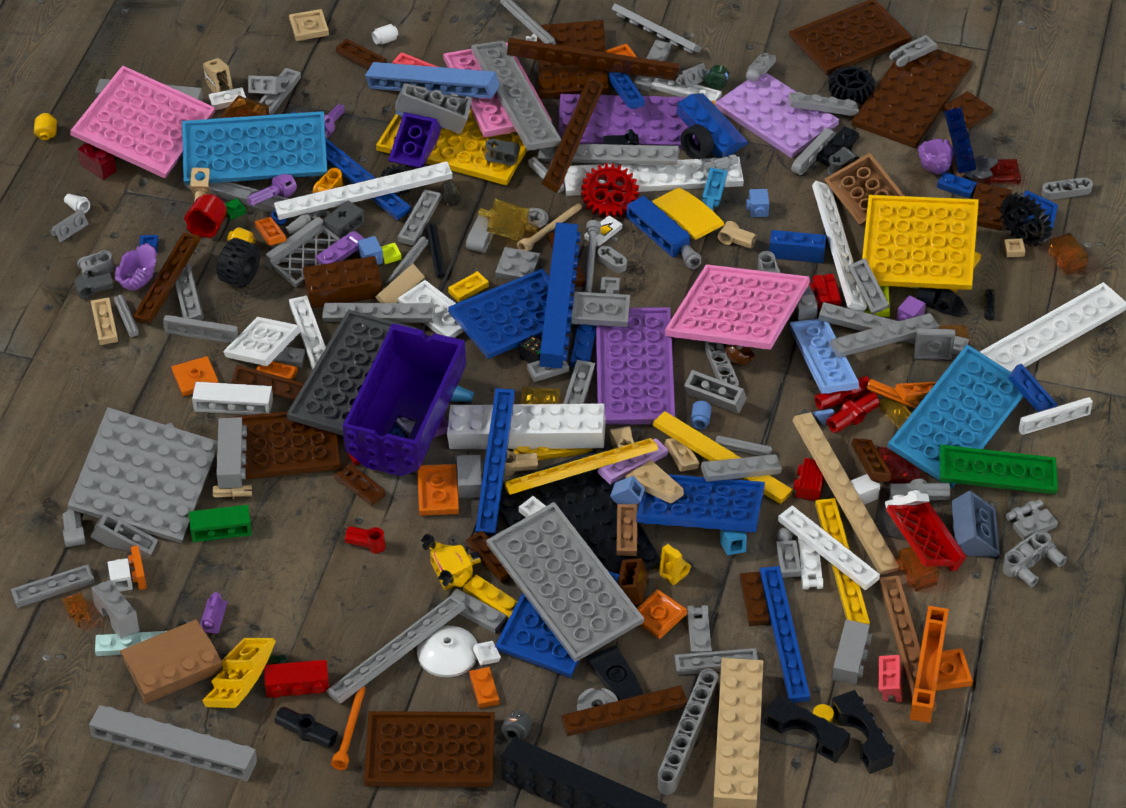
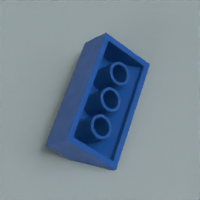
M704 93L690 94L677 104L676 114L688 127L700 124L710 132L714 142L712 153L716 158L728 157L748 144V141Z

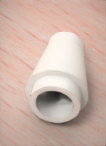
M67 194L64 198V202L76 212L82 209L86 213L90 209V202L86 197Z

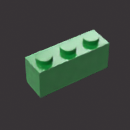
M249 505L189 512L192 543L252 535Z

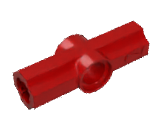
M867 376L858 378L859 389L814 395L817 408L825 410L837 404L843 406L847 401H854L855 397L871 392L867 390L870 379Z
M868 392L854 402L849 400L842 406L839 412L827 419L826 424L833 433L842 431L852 423L858 425L864 420L866 414L880 406V401L874 392Z

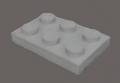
M574 292L572 324L628 327L630 295Z

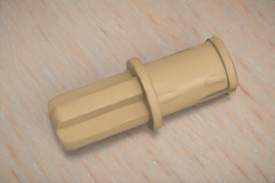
M252 484L242 485L241 488L218 489V486H213V497H232V499L234 497H252V491H246L252 490Z

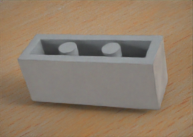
M694 370L691 371L684 385L688 396L706 401L709 404L736 414L740 413L747 399L744 389Z
M845 620L833 667L832 680L857 685L858 677L862 678L864 666L861 664L862 661L866 662L868 656V649L865 648L866 645L870 646L872 633H869V624Z

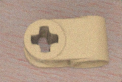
M629 426L610 429V440L614 449L634 443Z

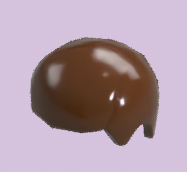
M726 345V355L736 365L745 366L755 357L749 347Z

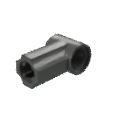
M110 273L91 278L87 275H80L74 280L77 293L81 299H89L95 292L114 288Z

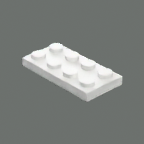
M426 280L398 298V303H434L433 323L424 324L435 333L455 338L464 332L448 312V307L456 303Z

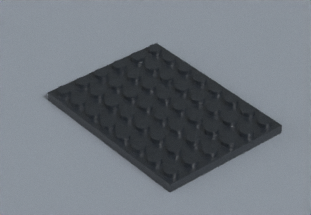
M594 450L515 478L597 454V452ZM598 468L514 494H509L505 490V481H503L499 512L508 528L526 518L519 512V506L534 496L545 506L553 502L556 503L608 571L620 575L623 560L640 558L644 562L646 571L660 567L661 558L638 522L637 556H617V503L610 497L615 482L610 485L597 473Z

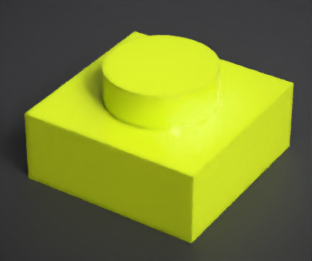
M395 243L381 246L384 264L402 260L401 253Z

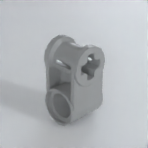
M108 250L84 256L77 262L78 268L82 270V275H87L90 278L107 273L111 274L115 270L112 253Z
M763 251L759 254L758 271L780 273L775 255L772 252Z

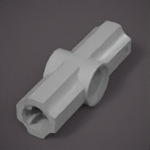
M915 479L905 484H889V500H892L895 495L907 496L908 492L915 490L928 494L929 500L950 499L949 483H927L923 479Z

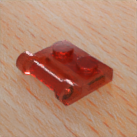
M997 159L998 163L990 169L992 176L983 179L984 184L987 185L1008 182L1021 184V174L1019 173L1017 159Z

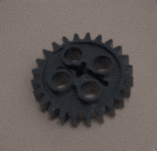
M1016 192L1014 195L1010 194L1002 201L1003 203L1000 205L1001 209L999 210L1002 213L1000 218L1005 220L1003 224L1008 226L1006 228L1007 231L1011 230V236H1017L1016 239L1022 238L1023 244L1027 242L1029 247L1031 245L1036 247L1038 245L1041 246L1052 235L1050 232L1053 230L1050 227L1052 222L1047 220L1050 216L1045 215L1046 209H1041V203L1036 204L1035 198L1030 200L1029 195L1025 197L1023 193L1019 195Z

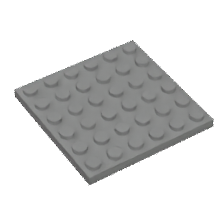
M107 407L69 500L68 509L96 518H101L106 511L145 533L182 544L190 524L189 512L194 511L218 450V441Z

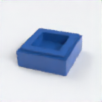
M158 235L140 236L139 247L142 244L148 243L158 252Z

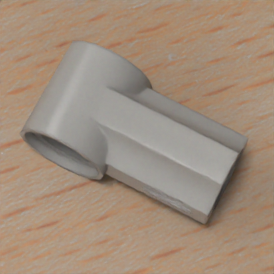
M68 509L62 514L65 547L85 545L80 512Z

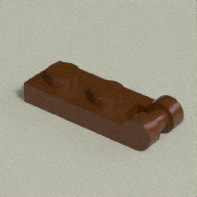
M350 463L344 467L343 471H338L334 474V478L339 484L345 485L370 506H373L386 496L383 488Z

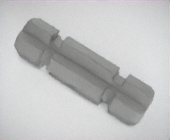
M732 154L728 158L723 157L713 160V162L709 161L704 164V169L709 173L710 168L723 169L729 167V165L733 166L738 164V158L735 154Z

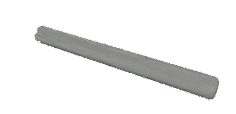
M500 0V3L544 43L556 45L555 38L513 0Z

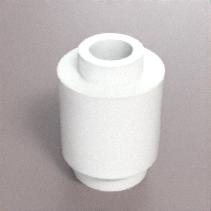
M392 24L382 26L372 32V38L376 45H383L394 41L398 36V30Z

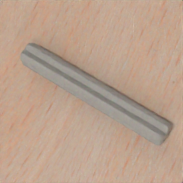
M422 236L386 280V286L414 263L428 245V239Z

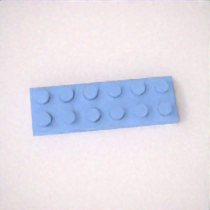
M818 319L790 322L789 329L821 394L859 389V382L846 356L838 358L830 346L831 339L836 337L828 322Z

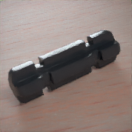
M986 289L984 293V318L986 320H993L995 315V291L993 289Z

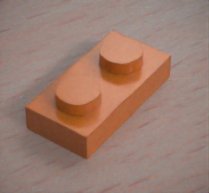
M132 546V555H128L130 567L135 568V570L131 571L133 583H138L139 590L146 589L139 546Z
M490 667L469 671L479 709L499 705V697Z

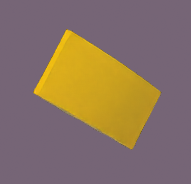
M679 187L652 201L670 219L674 220L683 230H686L692 239L697 240L724 226V222L708 206Z
M243 638L222 660L223 670L211 681L214 689L202 700L205 707L236 708L247 696L261 675L275 645V639Z

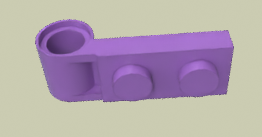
M352 231L318 254L316 260L320 264L343 261L354 252L359 254L358 241L365 238L357 231Z

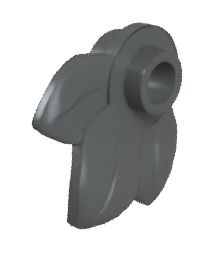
M985 155L978 156L964 169V175L969 180L991 177L992 172L990 169L998 163V160L993 157L986 158Z

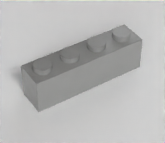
M242 417L219 418L217 451L218 489L241 488L242 479H246V468H243V465H246V453H243V451H247V442L243 437H247V425H243Z

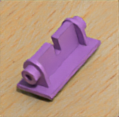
M214 592L210 596L205 606L200 626L205 633L218 634L228 601H223L221 594L218 592Z

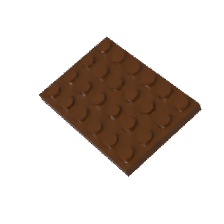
M867 0L789 31V37L826 76L835 72L836 68L841 69L842 66L846 68L848 65H854L912 40V36L876 0Z
M604 20L540 25L555 38L556 45L606 52ZM537 37V42L544 43L541 39ZM538 60L540 99L560 97V94H581L589 76L604 84L601 94L609 93L607 70Z
M288 411L235 416L242 417L243 425H247V437H243L247 442V451H243V453H246V465H243V468H246V479L341 469L336 433L287 420Z
M368 711L364 786L493 787L495 712Z

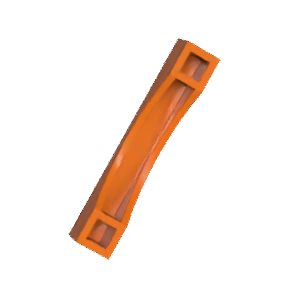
M928 605L910 720L931 723L949 609Z

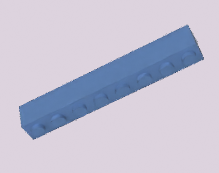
M373 62L365 75L370 89L401 91L405 83L425 87L427 91L431 92L439 90L445 95L454 93L458 94V96L492 99L500 86L497 74L493 71Z

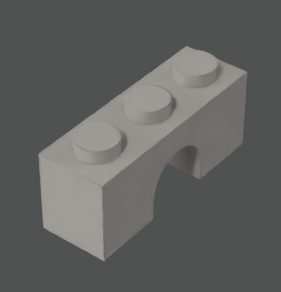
M110 580L91 587L94 606L103 617L109 615L112 629L120 639L139 632L136 611Z

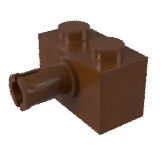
M642 558L623 560L618 585L634 605L643 604L648 580V573Z

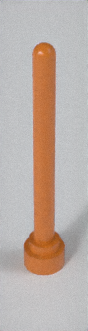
M365 686L356 692L340 749L333 755L331 766L337 770H346L348 767L349 757L347 752L365 694Z

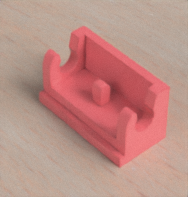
M900 655L879 656V692L882 693V698L886 702H888L889 695L895 696L896 702H903V668Z

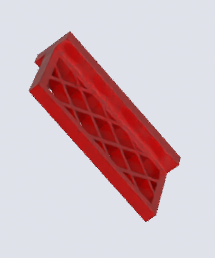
M929 502L919 505L887 506L886 511L924 567L948 566L951 571L959 569L966 555Z

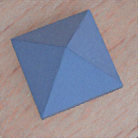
M828 409L812 413L818 422L825 425L827 419L834 413V410Z

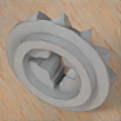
M540 208L526 209L520 215L521 226H525L526 230L530 228L533 231L537 228L541 230L542 227L547 226L549 221L548 214Z

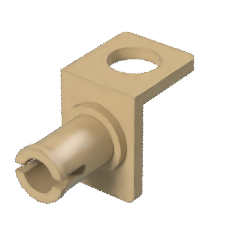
M192 168L190 188L195 197L194 202L202 194H211L209 189V168ZM199 172L205 174V178L202 181L195 179V175Z

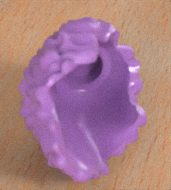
M941 138L928 142L924 141L918 147L922 167L930 173L941 175L951 166L954 153L953 147L947 139L944 142Z
M146 243L145 245L142 244L141 247L137 246L135 251H127L122 256L120 266L115 271V279L123 288L135 291L147 285L153 278L155 263L157 262L155 248Z

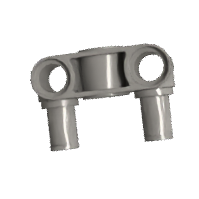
M1038 531L1021 541L1005 554L1002 570L1008 577H1019L1029 587H1034L1039 577L1034 575L1028 568L1033 567L1044 557L1052 560L1058 567H1062L1066 563L1067 557L1055 548L1049 533Z

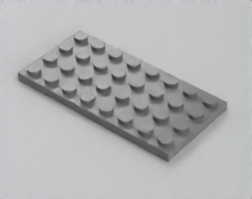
M555 502L486 540L487 546L574 662L644 622V617Z

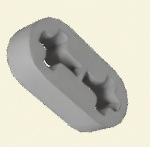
M602 246L598 249L597 259L604 266L616 273H622L627 269V259L625 256L609 246Z

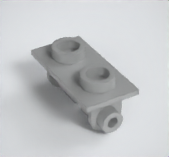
M704 63L682 71V74L676 79L677 83L680 85L686 84V88L705 81V77H708V75H706L707 70Z
M80 209L53 226L50 233L53 236H57L59 242H62L89 223L83 210Z

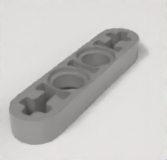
M829 128L824 129L796 158L791 171L802 175L816 161V155L836 135V132Z
M705 341V352L716 379L739 387V381L726 355L723 344ZM720 357L724 360L721 362H717L714 359ZM721 371H727V372H729V374H728V375H722V374H720V372H721Z

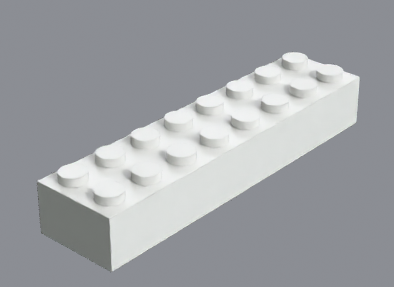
M514 404L508 449H518V446L529 447V449H537V447H548V449L604 448L605 406L604 404ZM450 405L447 430L450 450L487 449L493 405Z

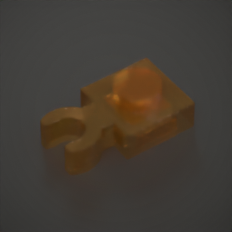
M82 592L62 599L70 619L74 618L78 628L81 627L80 620L82 619L87 620L88 624L91 623L88 613L89 607Z

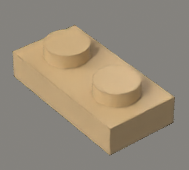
M673 438L666 439L664 445L669 450L680 472L699 467V461L690 448Z

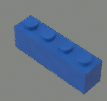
M645 196L627 205V218L672 258L681 253L680 249L683 245L690 246L689 233L683 230Z

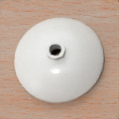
M442 626L418 644L417 658L420 665L432 675L445 678L456 677L466 673L475 665L477 657L473 647L478 643L469 631L461 627Z

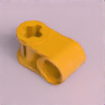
M338 168L329 169L316 182L313 187V193L342 187L341 170Z

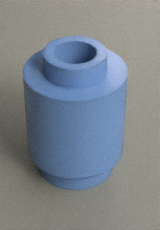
M697 401L693 404L690 421L695 429L703 430L710 423L712 407L706 401Z

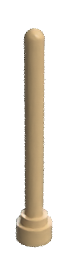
M580 203L575 204L532 237L521 239L517 242L518 249L531 251L534 243L555 229L556 222L563 223L581 210L582 205Z

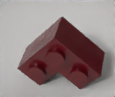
M85 143L77 149L80 165L103 181L117 172L115 155L89 143Z

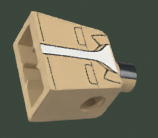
M219 58L203 64L206 83L213 93L233 89L227 64Z

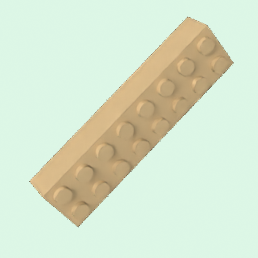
M722 658L713 808L757 807L763 660Z

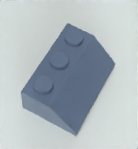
M971 490L952 500L955 541L967 556H999L995 508Z

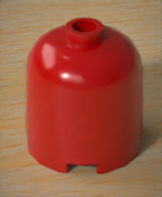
M202 194L195 200L184 217L187 224L186 229L191 234L198 235L200 238L202 236L209 239L214 237L227 214V207L224 201L214 194Z

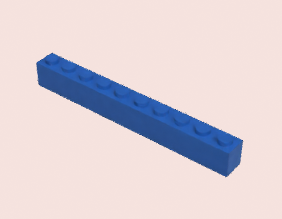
M556 222L540 351V367L562 368L563 361H567L568 350L564 349L569 346V336H566V334H570L571 323L567 322L572 319V309H569V307H573L574 296H571V294L575 292V283H572V281H576L577 270L573 269L577 268L578 257H575V255L579 256L580 245L576 243H580L581 232H577L578 224Z

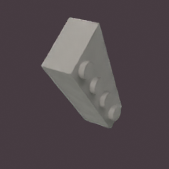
M404 83L397 97L395 110L437 119L441 127L461 134L468 120L472 97L460 98L458 94L454 93L445 95L439 90L431 92L427 91L425 87Z

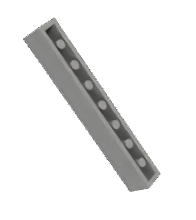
M99 705L89 723L91 737L244 781H248L257 763L256 749L248 745L235 744L230 740H221L209 734H200L191 729L179 728L170 723H161L152 718L140 717L131 712L116 710L113 707Z

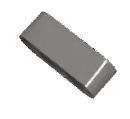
M481 209L466 241L467 250L480 253L486 252L499 225L500 213Z

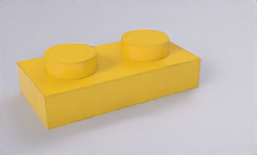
M477 271L448 287V293L455 300L461 302L489 287V281Z

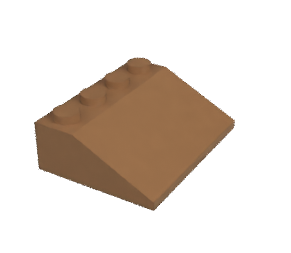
M871 153L824 179L859 226L866 225L869 195L904 196Z
M197 619L120 650L144 704L212 677L222 671V661Z

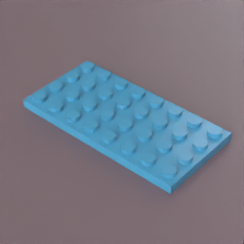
M324 111L182 121L184 185H190L192 168H209V183L273 179L280 174H289L293 177L321 176L327 173ZM202 172L195 175V179L198 181H202L205 178V174Z
M967 344L889 441L887 447L940 481V445L984 449L1024 396L1008 379V376L1011 374L1009 370ZM949 483L950 488L953 489L956 483Z

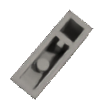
M809 285L794 309L797 321L817 319L818 307L815 295Z
M106 511L97 522L90 536L107 547L131 552L132 546L138 545L140 555L148 557L151 556L158 541L156 538Z

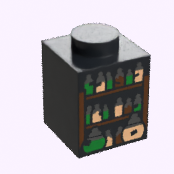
M532 335L527 340H524L519 348L520 359L528 363L539 361L542 340Z

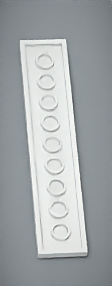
M737 157L738 164L729 165V167L722 169L728 171L725 187L743 186L744 180L740 157ZM719 158L678 160V165H614L615 168L621 165L622 171L628 168L627 174L633 173L632 179H637L635 185H639L638 192L674 190L678 187L683 190L705 188L709 174L705 171L704 164ZM605 164L570 166L564 178L566 196L581 195V185H583V178H586V173L592 174V168L597 170L598 165L604 168ZM604 180L598 181L601 184L606 183ZM621 182L616 183L618 186L624 185Z
M1103 282L983 349L980 353L1010 372L1014 370L1016 365L1021 363L1024 367H1027L1126 310V301Z

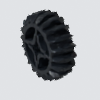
M848 65L845 68L842 66L841 69L836 68L835 72H832L828 80V89L831 96L837 99H850L862 104V101H866L873 94L875 81L872 74L868 73V70H863L862 67L856 68V65L854 67Z

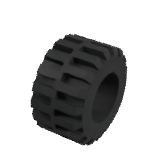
M239 238L229 240L218 258L216 267L218 279L238 288L246 287L253 280L259 267V247Z

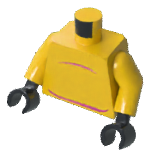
M425 534L421 539V542H424L422 545L423 549H431V564L444 591L454 586L463 587L473 576L472 565L481 563L478 552L467 555L462 545L441 544L435 541L434 537L430 534Z

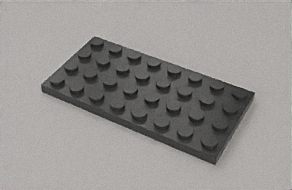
M348 309L289 409L287 420L344 436L343 424L392 323L410 328L414 327Z

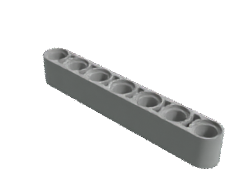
M705 669L699 674L658 771L657 788L662 794L669 795L675 792L716 695L718 675L712 669Z

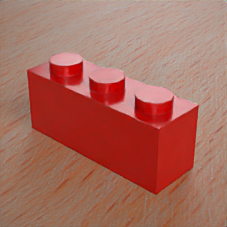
M327 659L271 664L264 667L267 698L290 695L299 696L312 693L320 694L326 692L329 688Z

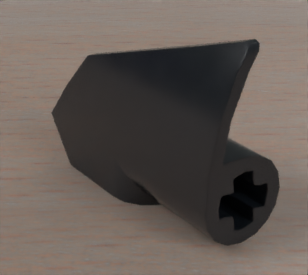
M919 288L917 299L926 303L925 305L936 307L939 312L956 317L968 313L961 297L952 290Z

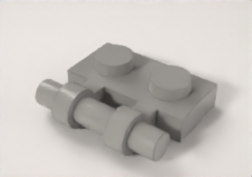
M1040 499L1027 502L1021 508H1013L1011 512L1006 514L1008 521L1016 520L1013 523V529L1022 540L1027 539L1035 532H1047L1057 527L1058 521L1048 509L1039 511L1038 508L1043 507ZM1026 513L1031 514V516H1028L1026 518L1023 515Z

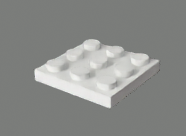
M257 317L223 352L227 358L268 366L295 339L301 330L299 325Z

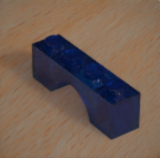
M962 108L944 111L958 172L963 173L976 170L974 154Z

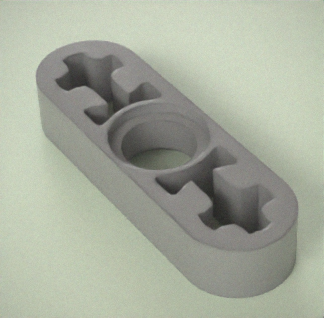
M1084 177L1048 182L1043 185L1041 195L1047 200L1088 195L1092 191L1093 182L1089 178ZM1063 187H1069L1072 190H1064Z

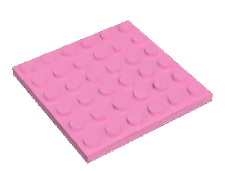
M122 65L71 129L70 135L166 178L183 155L182 121L210 119L215 113V107Z
M706 264L667 325L665 335L675 338L771 350L810 283L809 276Z

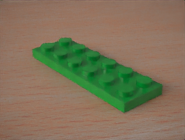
M940 445V482L1055 495L1058 491L1056 457Z

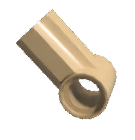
M727 221L720 230L718 239L725 245H730L733 242L752 249L757 239V234L740 229L733 221Z
M507 451L504 476H512L516 471L538 470L537 453L515 454L512 451Z

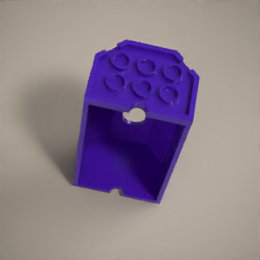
M392 323L343 424L345 450L364 467L371 470H378L398 476H404L418 470L466 368L465 340L436 333L428 336L423 330ZM403 417L415 421L408 439L391 435L398 418Z

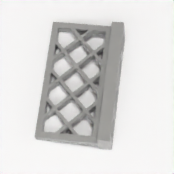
M317 217L286 239L285 242H282L268 252L265 256V266L269 270L273 268L296 288L304 282L303 269L291 268V263H302V267H304V263L321 265L317 262L316 256L325 249H317V244H328V247H330V244H334L340 238L323 225V220ZM323 232L328 236V239H317V236ZM315 243V249L304 248V245ZM293 253H302V258H291V255ZM304 253L315 254V259H305ZM281 262L289 263V268H281L278 264ZM291 273H301L302 276L295 280L291 277Z

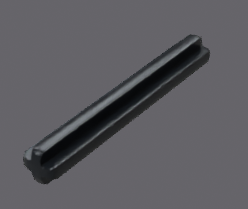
M429 223L427 225V232L435 276L438 279L444 278L445 268L437 225Z

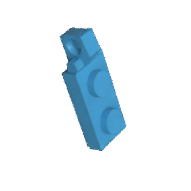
M710 168L702 201L712 211L721 202L728 176L727 170Z

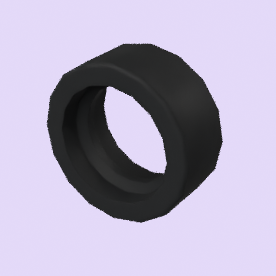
M694 124L682 131L680 142L684 152L690 158L700 160L712 153L714 142L710 132L704 126ZM693 135L698 138L701 150L696 146Z

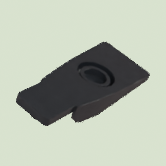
M614 645L588 657V662L604 687L613 692L618 701L643 695V691L633 671L617 646Z

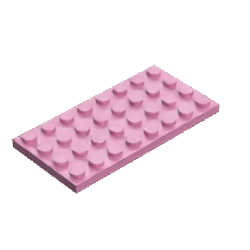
M471 49L443 54V59L448 68L482 71ZM513 56L522 73L524 74L526 80L531 86L533 92L538 98L540 104L545 110L547 116L552 122V119L550 118L547 110L545 109L542 101L540 100L537 92L535 91L518 58L516 56ZM494 94L492 99L472 97L470 111L484 137L517 132L496 94Z

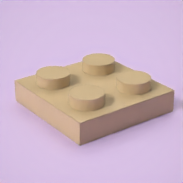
M322 9L289 15V21L296 41L329 36V30Z

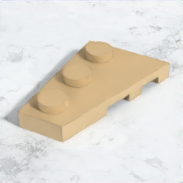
M652 460L625 476V479L634 476L645 488V492L670 504L684 494V489Z

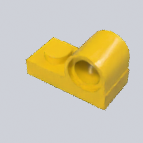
M667 544L662 548L659 575L672 585H675L689 573L691 565L682 559V554L677 549Z

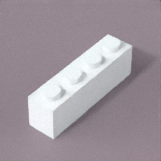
M196 382L192 397L194 412L242 415L271 413L273 403L272 386Z

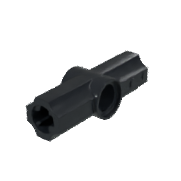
M284 706L280 707L274 719L275 724L298 734L299 739L302 741L311 740L328 749L332 748L336 743L338 731L316 722L311 714H300Z

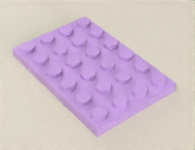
M768 73L760 75L759 79L755 82L745 81L715 102V106L719 111L790 158L806 149L824 129L829 128L832 130L839 125V119L828 112L790 107L788 100L789 92L796 93V91Z

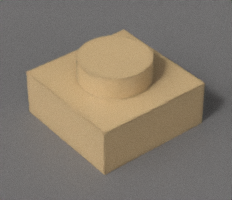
M1022 238L1004 239L1003 245L1006 257H1025L1026 251Z

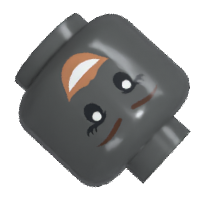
M519 710L509 712L502 724V732L509 741L514 736L525 740L532 728L531 718L525 712Z

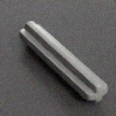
M532 157L528 160V165L544 179L548 169L537 158ZM563 183L561 185L560 190L557 193H561L565 190V185Z
M115 296V305L129 336L132 338L138 336V328L124 296Z
M720 435L717 436L715 441L724 448L758 456L772 454V447Z

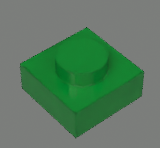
M238 198L225 203L227 207L226 215L230 220L246 214V208Z

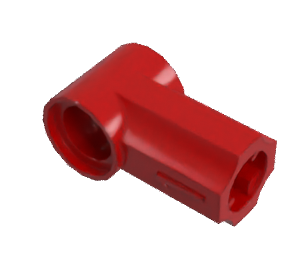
M350 526L346 530L345 543L367 547L374 554L381 553L386 548L384 531L379 527L367 530Z

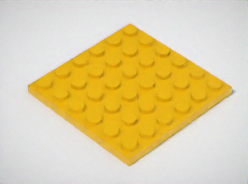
M869 195L862 259H866L879 286L972 290L979 199Z

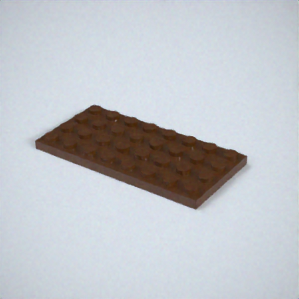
M938 49L915 60L908 61L902 67H898L896 65L897 60H895L875 90H873V94L869 96L853 118L852 126L916 148L972 67V61Z

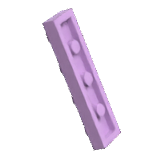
M655 438L653 440L657 443L658 450L600 467L597 473L611 485L648 461L656 462L667 456L669 450Z

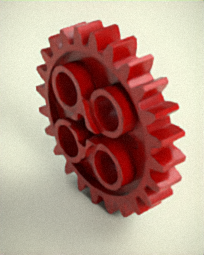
M605 163L604 168L598 165L597 170L591 169L592 174L586 173V178H583V185H581V197H584L583 203H588L587 209L593 208L592 214L599 212L598 217L605 214V218L612 215L614 219L616 214L622 217V212L627 214V205L637 200L636 197L639 196V185H635L637 179H632L633 173L627 174L628 168L622 171L621 165L615 168L614 163H612L611 167H608L607 163ZM604 180L606 183L601 184L598 181ZM621 182L624 185L618 186L616 183ZM602 196L604 199L599 200L596 197ZM619 198V199H621L622 201H621V202H616V201H614V199Z

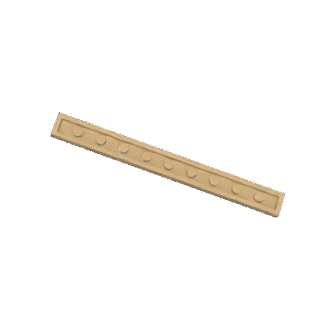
M812 413L794 416L792 421L876 570L880 576L896 572L899 568L898 563Z

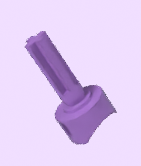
M343 104L336 105L327 115L324 114L325 135H327V138L335 130L334 122L346 111Z
M280 174L272 179V186L247 196V202L254 206L276 195L288 198L294 194L297 184L292 175Z

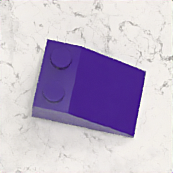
M404 112L388 161L422 168L437 144L442 128L438 120Z

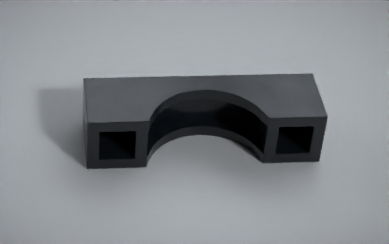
M855 690L833 697L831 708L840 726L854 727L860 730L867 739L861 746L860 759L869 774L892 766L895 756L894 748L891 744L887 743L883 730L878 728L873 714L866 709L864 699L861 696L859 697Z
M777 695L764 712V725L781 734L792 729H801L811 733L818 742V754L837 763L849 746L850 733L844 728L833 725L825 718L818 717L808 709L792 703L787 698Z

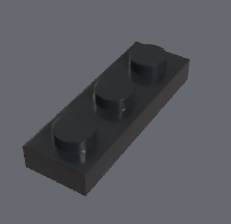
M844 126L816 155V161L830 167L829 157L843 147L849 149L859 138V132Z

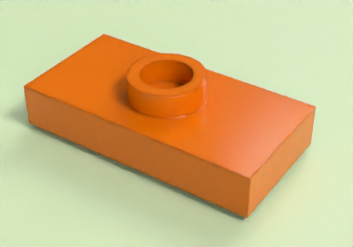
M274 361L268 366L258 365L256 369L292 380L298 372L295 366Z

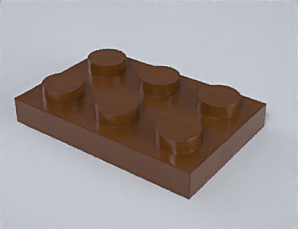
M977 183L973 199H979L977 226L1002 231L1004 219L1000 218L1002 215L999 211L1001 209L1000 205L1005 198L1012 194L1011 189Z

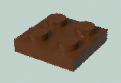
M966 91L946 104L943 112L948 115H956L957 121L969 129L991 115L993 108L969 91Z

